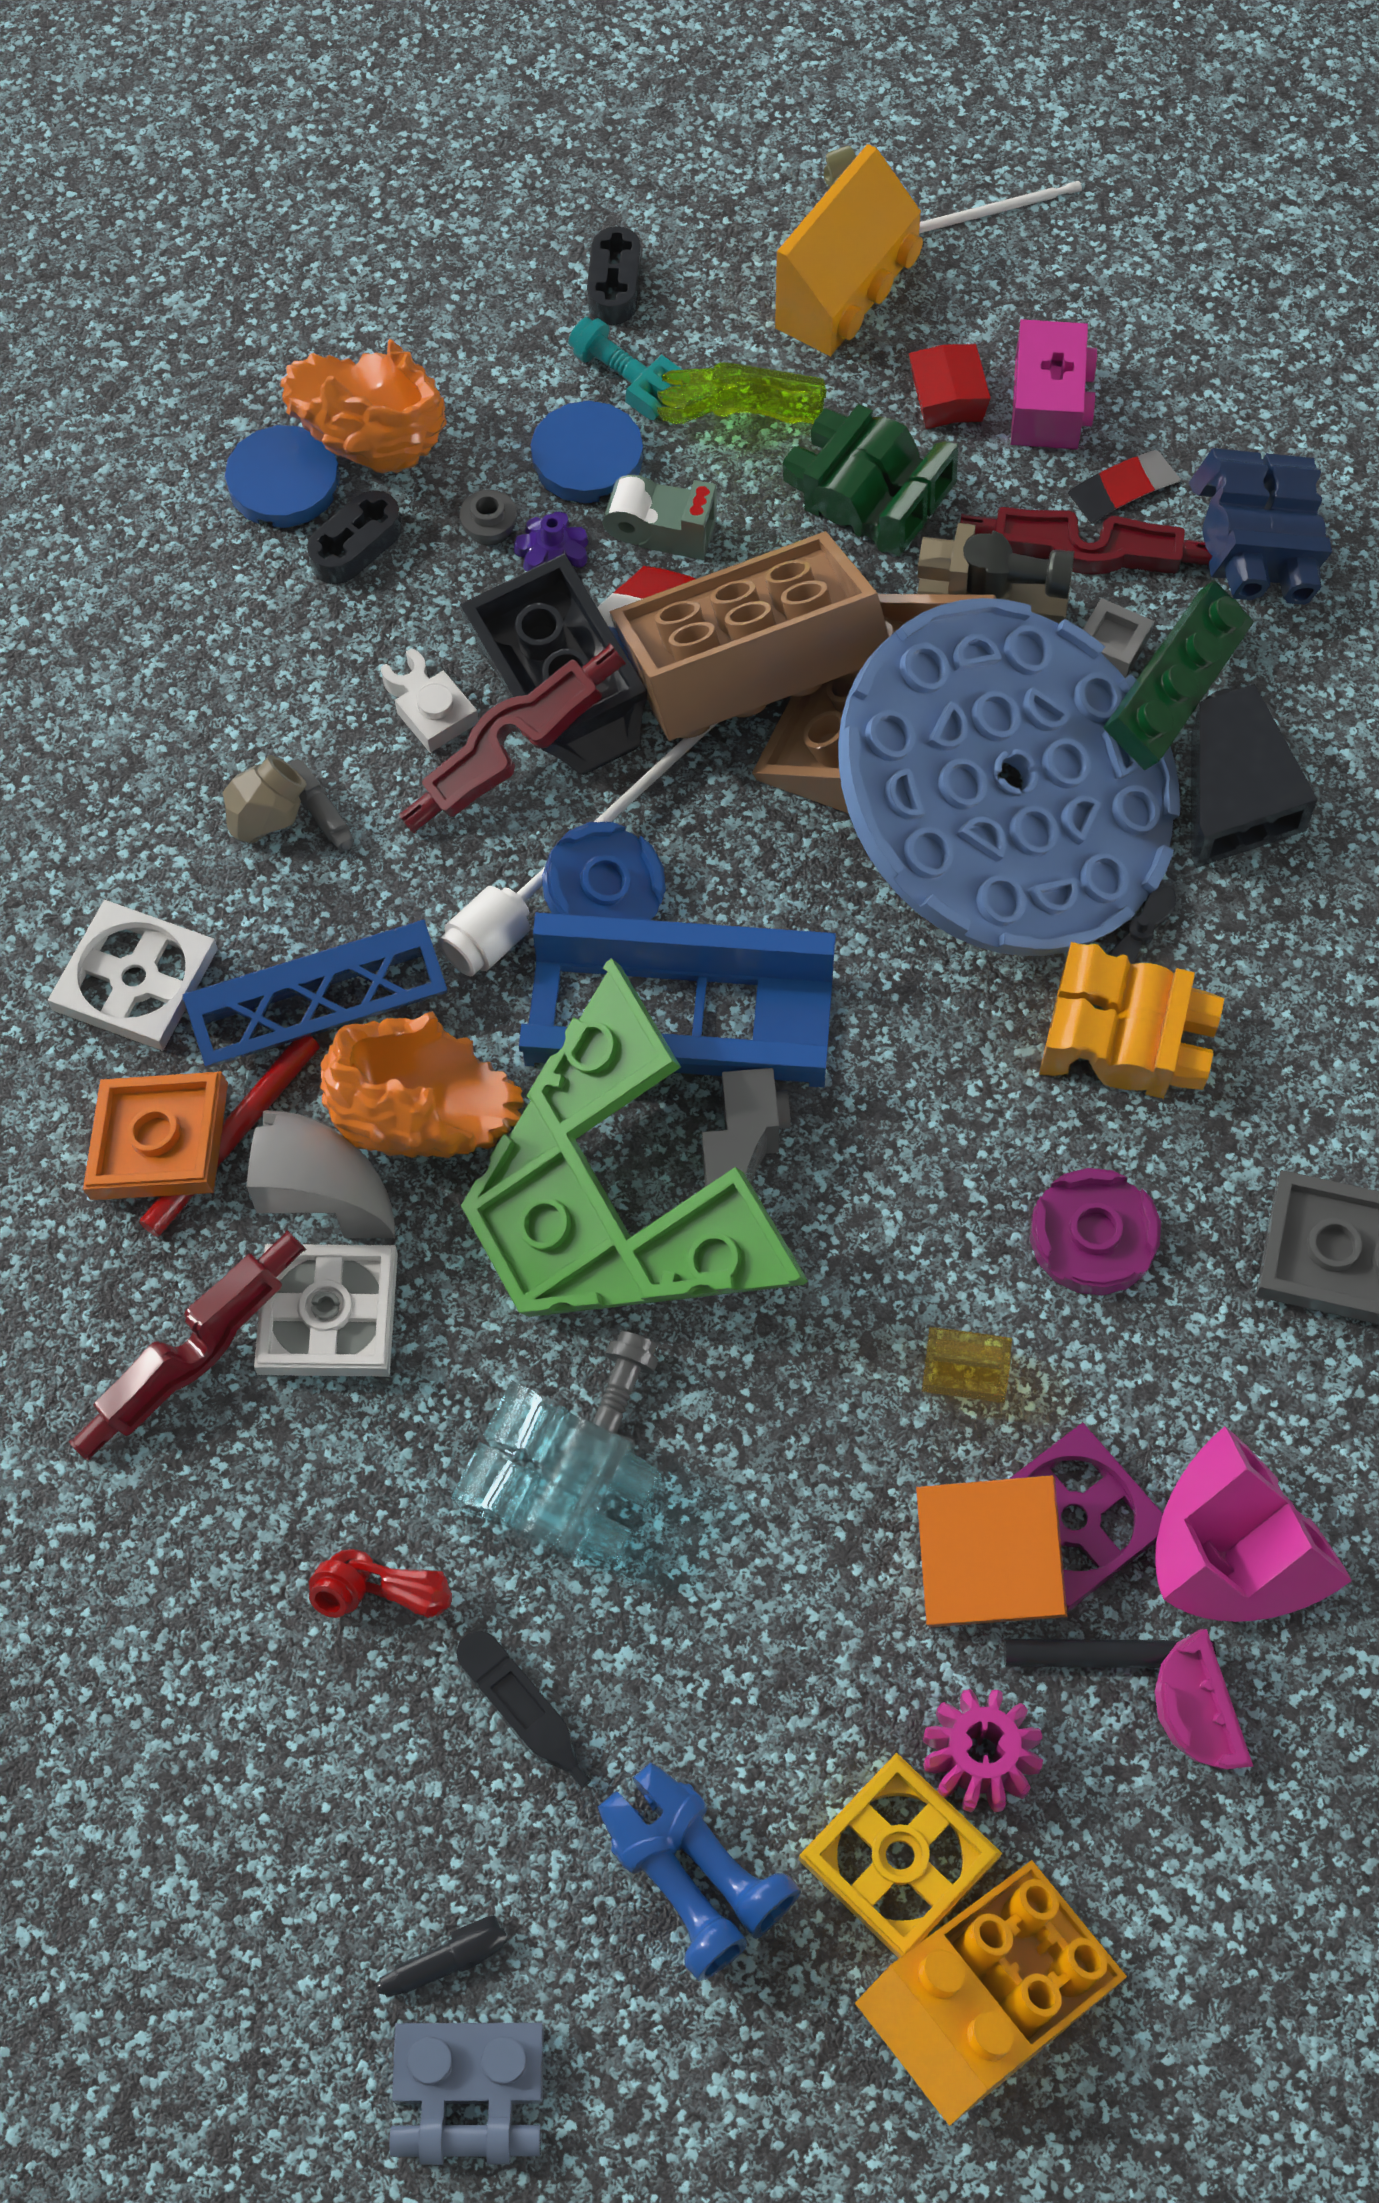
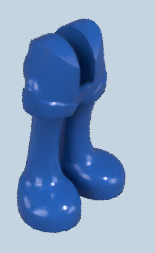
M650 1762L632 1779L652 1811L655 1810L660 1816L652 1824L646 1825L643 1821L644 1817L617 1791L597 1806L612 1838L611 1851L617 1856L622 1866L632 1874L644 1871L681 1917L691 1941V1945L686 1950L684 1957L685 1966L698 1981H703L718 1973L740 1956L745 1950L748 1941L729 1919L723 1917L710 1904L676 1858L675 1854L677 1851L682 1849L723 1894L734 1909L740 1922L754 1939L763 1936L782 1918L798 1899L801 1889L791 1876L784 1873H775L766 1879H759L749 1874L730 1856L703 1820L707 1812V1805L692 1785L677 1782L664 1770Z

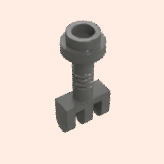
M620 1331L617 1341L609 1342L605 1356L615 1362V1366L608 1381V1387L605 1389L603 1400L600 1402L601 1406H599L592 1425L574 1418L570 1419L560 1444L555 1464L569 1468L576 1457L578 1446L581 1444L588 1448L580 1473L594 1477L602 1457L606 1453L613 1457L607 1468L605 1482L616 1486L620 1485L634 1451L635 1442L631 1438L617 1434V1431L622 1421L623 1413L626 1410L625 1407L628 1405L627 1401L630 1399L640 1372L653 1374L659 1361L654 1356L657 1348L656 1343L641 1335L627 1331Z

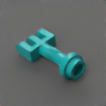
M584 317L573 328L568 340V344L574 348V356L584 363L596 357L632 383L626 389L625 403L649 420H655L662 413V405L669 406L676 399V391L683 392L690 385L691 381L688 374L662 354L649 367H646L608 339L610 331L608 324L599 318L591 320L589 317Z

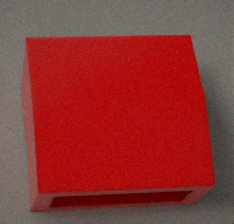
M976 344L939 345L909 353L912 377L926 430L951 423L983 421L991 397Z

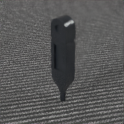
M476 1631L464 1636L457 1648V1659L463 1673L477 1689L479 1688L486 1701L536 1759L570 1773L582 1789L591 1782V1779L578 1765L573 1741L567 1724L515 1661L513 1659L510 1660L509 1654L492 1635L483 1631Z

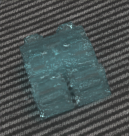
M511 1380L483 1434L490 1447L479 1442L451 1499L459 1509L481 1517H485L487 1511L491 1510L499 1515L501 1523L512 1531L540 1545L561 1552L563 1555L581 1563L585 1555L593 1560L618 1566L634 1533L631 1529L604 1515L615 1494L646 1509L661 1482V1473L641 1457L635 1455L630 1441L613 1433L611 1434L598 1425L572 1414L563 1406L552 1407L544 1403L538 1393ZM519 1450L531 1456L534 1464L543 1469L542 1474L532 1467H521L514 1464L508 1455L516 1457Z

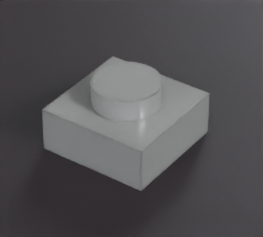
M1101 598L1083 630L1105 646L1101 653L1124 677H1127L1152 634L1154 621Z

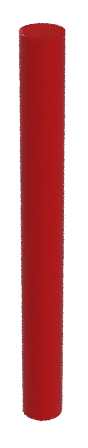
M309 1036L291 1042L224 1120L217 1168L261 1118L263 1111L273 1104L318 1051L320 1046L313 1037ZM195 1194L159 1196L140 1218L139 1223L149 1233L159 1237Z

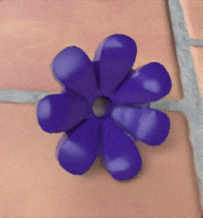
M563 512L547 514L542 519L538 517L529 519L525 526L526 534L518 535L514 543V553L518 557H525L523 563L525 571H529L564 553L571 565L577 568L583 567L588 560L587 551L584 548L589 542L586 531L582 527H569L568 516Z

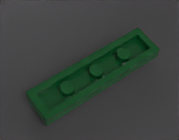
M1215 580L1198 592L1103 727L1144 771L1162 759L1254 623L1251 617L1242 609L1241 605Z

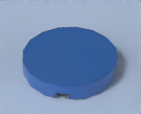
M595 401L569 403L548 413L535 428L530 444L533 468L537 472L538 480L544 488L563 500L579 503L599 502V496L610 494L613 491L616 480L620 477L639 475L644 460L640 429L632 418L611 404Z
M276 425L255 431L237 444L227 459L225 480L233 506L246 519L258 524V519L265 522H272L273 527L289 528L310 522L328 509L334 500L333 493L337 485L339 488L340 472L335 454L326 450L325 445L321 441L315 440L309 431L300 426Z
M588 822L569 830L549 853L542 874L544 899L551 913L652 920L658 912L666 890L664 867L653 846L642 836L638 839L633 833L625 831L627 827L614 822Z

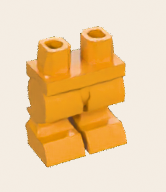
M1071 942L1062 971L1039 1075L1057 1076L1068 1074L1070 1064L1078 1058L1089 1060L1097 1077L1103 1085L1123 1090H1146L1145 1095L1164 1099L1169 1085L1203 1090L1209 1077L1214 1054L1213 1050L1182 1043V1033L1187 1031L1214 1038L1219 1026L1225 998L1192 988L1195 972L1176 968L1175 973H1173L1169 969L1157 964H1131L1128 956L1120 955L1114 957L1108 955L1098 944L1085 945ZM1093 1005L1100 1006L1103 1010L1096 1009Z

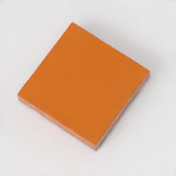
M222 1071L100 1079L83 1190L90 1200L214 1193L228 1082Z
M1053 1475L916 1487L927 1626L941 1627L1067 1617L1056 1482Z

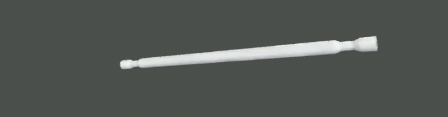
M1075 181L1060 188H1048L920 222L919 234L1050 200L1058 195L1082 191L1080 181Z

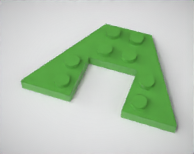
M611 958L603 967L607 971L606 975L579 1020L573 1017L565 1030L566 1039L563 1047L558 1053L549 1057L528 1092L527 1097L530 1099V1102L509 1136L503 1134L490 1156V1165L487 1172L475 1181L461 1204L465 1215L518 1312L528 1317L804 1285L808 1282L806 1276L746 1175L736 1167L632 1237L628 1233L575 1139L681 1068L624 970Z

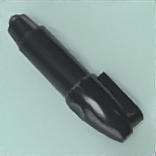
M488 1916L450 1932L452 1939L448 1943L395 1965L394 1971L379 1978L380 1981L376 1984V1991L379 1994H385L387 1998L403 1993L406 1994L457 1971L463 1972L479 1965L508 1941L504 1928H500L496 1916Z

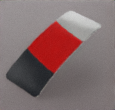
M1154 450L1125 460L1092 476L1072 488L1068 494L1090 523H1094L1117 508L1150 492L1178 483L1181 479L1161 453Z

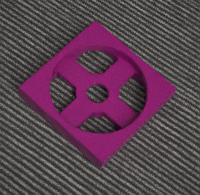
M1083 1422L1009 1478L1054 1476L1061 1547L1063 1545L1067 1547H1080L1097 1567V1569L1088 1571L1063 1569L1067 1612L1155 1544L1163 1516L1158 1507ZM1062 1461H1083L1091 1463L1103 1478L1084 1493L1070 1492L1051 1469ZM1123 1499L1133 1511L1134 1528L1129 1544L1120 1551L1101 1529L1100 1525L1102 1521L1101 1515ZM1069 1506L1081 1508L1086 1513L1087 1524L1079 1530H1071L1065 1527L1061 1521V1513L1065 1508Z

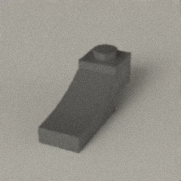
M773 1068L722 1072V1104L725 1130L702 1132L705 1187L734 1167L744 1172L751 1184L765 1155L779 1153V1129H790L791 1120L787 1090L776 1091Z

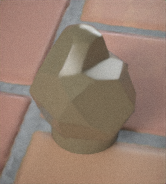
M268 755L262 764L255 765L236 775L223 791L226 822L230 834L238 841L255 843L268 833L292 826L301 803L299 795L307 786L303 777L288 763L273 755Z

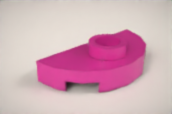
M1200 1629L1177 1642L1161 1664L1155 1687L1158 1719L1172 1744L1193 1761L1219 1769L1252 1767L1253 1763L1207 1629Z

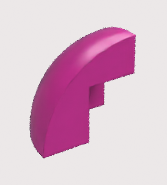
M1226 1426L1217 1432L1196 1454L1179 1478L1170 1495L1161 1519L1156 1541V1575L1163 1599L1184 1612L1218 1621L1241 1622L1269 1619L1289 1614L1317 1603L1343 1588L1352 1579L1312 1519L1305 1517L1296 1510L1293 1503L1280 1489L1278 1478Z

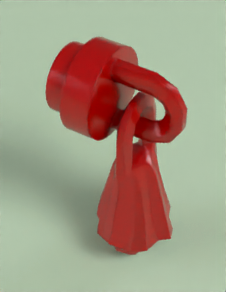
M356 1549L341 1550L333 1555L330 1560L320 1563L309 1580L310 1603L319 1613L331 1618H338L353 1612L366 1592L394 1601L410 1609L413 1613L427 1618L438 1617L451 1606L452 1593L443 1571L388 1568L373 1563V1559L366 1552ZM372 1573L381 1576V1585L367 1582Z

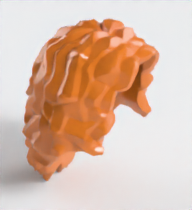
M392 339L388 340L387 354L377 352L373 354L363 353L357 364L350 358L340 361L331 355L322 357L315 353H310L306 360L293 361L291 365H287V376L283 377L280 382V387L284 388L282 400L287 406L286 413L300 419L304 429L309 431L315 440L321 441L325 445L326 450L358 464L370 467L375 472L399 473L402 470L414 467L418 464L419 456H427L431 448L436 445L439 433L447 424L444 415V399L436 388L435 380L426 375L423 366L413 361L410 352L403 351L402 347L397 345Z
M433 1011L427 1012L414 1020L386 1018L381 1023L373 1020L366 1024L345 1025L337 1031L333 1044L330 1045L329 1052L324 1056L320 1064L322 1068V1082L320 1086L323 1091L322 1104L329 1111L334 1126L357 1149L377 1150L388 1156L402 1154L411 1158L417 1155L450 1158L455 1154L474 1152L477 1147L489 1149L496 1146L497 1140L501 1139L503 1134L509 1133L511 1131L510 1127H515L522 1115L518 1111L524 1104L521 1096V1087L515 1086V1082L509 1080L503 1071H495L491 1062H480L474 1055L472 1040L467 1037L456 1039L444 1031V1027L438 1022V1018Z

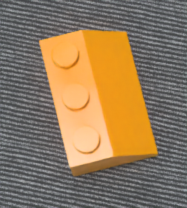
M867 144L777 250L775 329L830 357L845 339L851 340L854 338L862 325L864 315L874 303L881 304L891 290L894 278L903 267L908 269L915 263L923 245V238L919 236L921 210L876 147Z

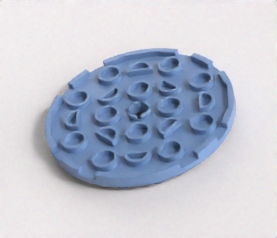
M978 598L942 604L912 618L879 645L861 668L847 696L840 724L838 760L841 787L856 834L867 855L892 889L918 914L957 939L986 950L1017 956H1047L1065 953L1069 951L1071 942L1088 945L1130 920L1148 895L1158 888L1167 871L1174 852L1173 849L1169 848L1173 820L1180 815L1179 782L1171 746L1159 762L1144 771L1104 730L1103 727L1136 682V679L1132 674L1124 678L1119 670L1101 653L1105 646L1083 629L1066 619L1057 623L1039 614L1032 613V605L1005 599ZM1002 763H1008L1019 770L1023 781L1021 791L1019 788L1008 784L1004 778H998V774L1002 770Z

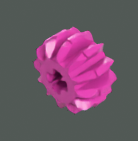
M973 1690L962 1691L960 1697L962 1713L954 1706L943 1702L936 1711V1716L943 1727H926L923 1742L931 1748L938 1750L925 1757L923 1763L925 1771L934 1774L948 1771L940 1782L937 1791L946 1798L952 1795L959 1786L967 1790L963 1799V1809L965 1811L973 1812L978 1803L979 1795L984 1793L986 1794L989 1806L994 1812L1003 1811L1005 1808L1006 1794L1004 1789L1013 1796L1024 1799L1031 1787L1023 1774H1039L1043 1766V1759L1037 1754L1028 1751L1040 1744L1042 1740L1041 1730L1033 1727L1018 1729L1025 1719L1028 1709L1024 1704L1019 1703L1007 1714L1000 1711L1003 1694L999 1690L991 1691L986 1707H980ZM976 1738L979 1746L984 1738L996 1745L992 1758L994 1763H989L987 1755L984 1756L982 1763L975 1761L969 1756L973 1743L971 1739Z

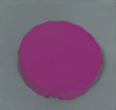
M1085 1168L1063 1174L1051 1183V1187L1040 1196L1033 1209L1030 1243L1037 1263L1053 1281L1076 1293L1103 1296L1128 1289L1146 1275L1160 1246L1161 1221L1151 1197L1142 1188L1139 1191L1134 1185L1128 1183L1127 1177L1113 1170Z

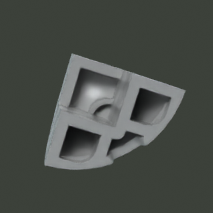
M263 1111V1126L256 1127L253 1135L247 1176V1189L256 1213H336L343 1238H395V1222L387 1190L379 1174L360 1149L353 1146L341 1133L315 1119L285 1111Z

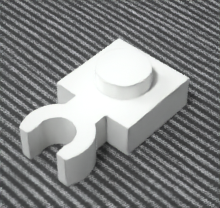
M411 648L406 651L408 666L412 670L409 674L397 675L387 664L381 666V673L386 690L390 694L399 697L395 699L397 714L431 753L475 726L478 722L477 709L444 670L429 679L423 656Z

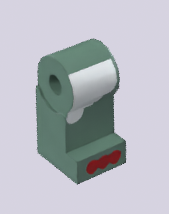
M639 475L622 476L615 482L602 524L609 535L617 540L639 545L641 548L704 560L717 520L716 484L694 480L692 488L685 489L656 484L652 480Z

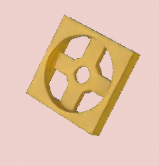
M896 1752L799 1855L798 1860L891 1952L900 1958L932 1933L1000 1859L1002 1852ZM904 1796L927 1803V1805L908 1825L898 1824L891 1826L870 1803L885 1797ZM949 1825L957 1836L962 1857L961 1874L954 1884L949 1882L929 1862V1846ZM848 1826L872 1849L871 1857L873 1862L852 1885L840 1875L837 1859L838 1843L842 1832ZM904 1842L912 1848L914 1861L911 1866L900 1870L893 1868L888 1863L886 1851L891 1844ZM894 1884H909L932 1908L921 1918L900 1921L884 1918L873 1906Z

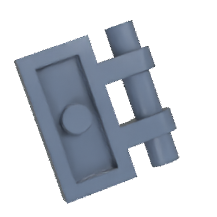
M395 2023L392 2101L395 2104H422L420 2125L391 2126L390 2157H419L420 2165H443L444 2157H487V2165L511 2164V2157L540 2156L541 2125H513V2104L543 2103V2023ZM447 2104H489L487 2125H446Z

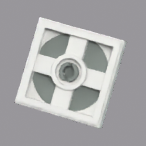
M265 1244L264 1253H265L273 1244ZM302 1244L307 1250L303 1251L277 1276L278 1280L282 1283L281 1289L259 1309L254 1362L257 1375L390 1377L398 1258L396 1246Z

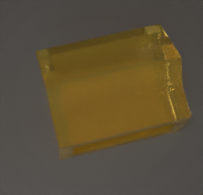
M929 1327L921 1392L1005 1403L1011 1364L1012 1338Z

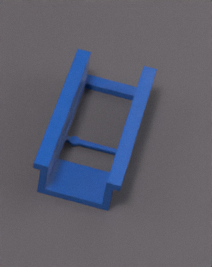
M536 912L533 928L536 968L529 1023H521L519 1052H523L524 1065L534 1067V1063H546L549 1057L558 1053L564 1045L567 1027L555 1026L561 972L606 975L607 971L603 967L612 958L622 967L627 976L697 981L692 1036L661 1033L681 1068L673 1073L722 1076V1072L773 1068L774 1080L809 1082V1087L825 1088L836 933ZM707 982L757 985L753 1040L702 1036Z

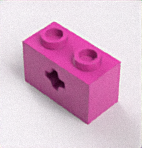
M1020 319L1015 356L1010 445L1078 449L1082 426L1092 427L1095 392H1086L1085 382H1094L1097 348L1087 347V323Z

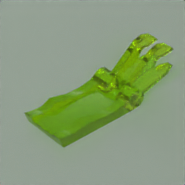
M720 362L714 368L671 370L663 374L662 381L681 386H671L663 391H658L657 397L663 404L670 407H657V413L663 420L672 424H684L710 412L720 417L728 416L735 412L754 413L770 416L788 424L797 422L814 424L815 419L823 411L827 390L823 378Z

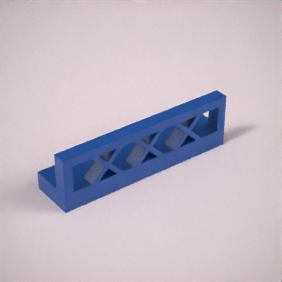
M420 920L182 994L204 1065L207 1069L446 994L447 987L425 920ZM422 957L430 983L405 990L385 980L384 977L390 966ZM358 976L372 983L362 1003L354 1007L345 1009L324 998L329 986ZM379 987L393 993L392 995L373 1000ZM318 989V991L316 992V994L313 993V992H311V991H313V990ZM297 995L311 1001L308 1010L299 1024L284 1028L263 1017L271 1003ZM319 1006L333 1012L313 1019ZM236 1014L251 1020L239 1043L216 1050L213 1049L206 1027L207 1023ZM258 1025L273 1031L252 1038Z

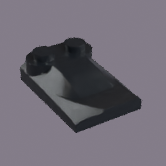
M565 553L460 604L462 616L474 635L478 651L488 659L510 698L528 695L571 660H575L582 668L603 651L608 644H611L625 661L626 665L620 667L596 686L601 692L602 698L580 715L549 747L541 748V750L557 757L579 775H586L636 750L641 745V724L648 698L647 690Z

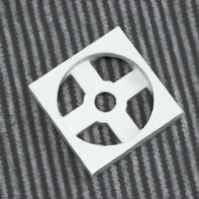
M104 900L52 991L48 1003L52 1011L163 1051L186 1009L182 994L197 989L218 950L215 939ZM126 929L142 935L131 955L118 958L100 951L108 936ZM167 945L179 948L184 953L186 963L183 981L160 973L156 966ZM138 967L146 972L145 980L137 986H128L123 982V975L130 968ZM87 974L110 982L112 992L101 1011L90 1005L82 995L80 986ZM150 997L166 1003L149 1014L129 1017L136 1003L143 1002Z

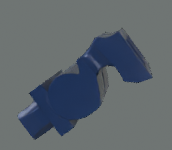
M1212 448L1189 481L1193 493L1198 496L1212 497L1202 527L1205 546L1213 556L1209 561L1210 574L1213 578L1227 579L1234 599L1254 600L1262 597L1270 587V582L1280 583L1282 596L1286 603L1305 605L1321 589L1320 567L1331 555L1332 548L1330 538L1326 537L1324 519L1318 514L1322 497L1317 493L1316 483L1320 478L1321 471L1317 469L1314 458L1266 453L1262 459L1261 453Z

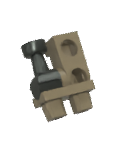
M958 523L955 541L923 537L918 561L917 578H920L917 594L995 595L997 599L1032 605V613L1060 623L1066 619L1075 552L1053 550L1050 553L1049 561L1015 554L1012 552L1010 543L1003 534L993 530L992 534L975 535V525Z

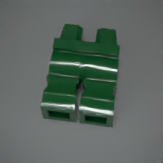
M857 404L849 416L824 408L815 419L811 429V444L822 448V450L817 455L800 446H794L784 458L782 464L783 481L804 493L805 511L818 517L822 514L833 523L839 525H851L856 536L870 538L875 542L880 552H889L900 557L927 522V516L930 517L956 484L958 444L946 441L937 443L926 457L921 459L918 447L905 425L887 417H873V410Z

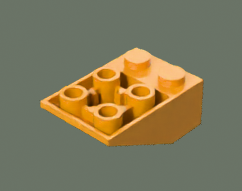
M1031 1860L892 1963L855 2004L950 2126L1118 1986L1127 1976L1033 1860Z

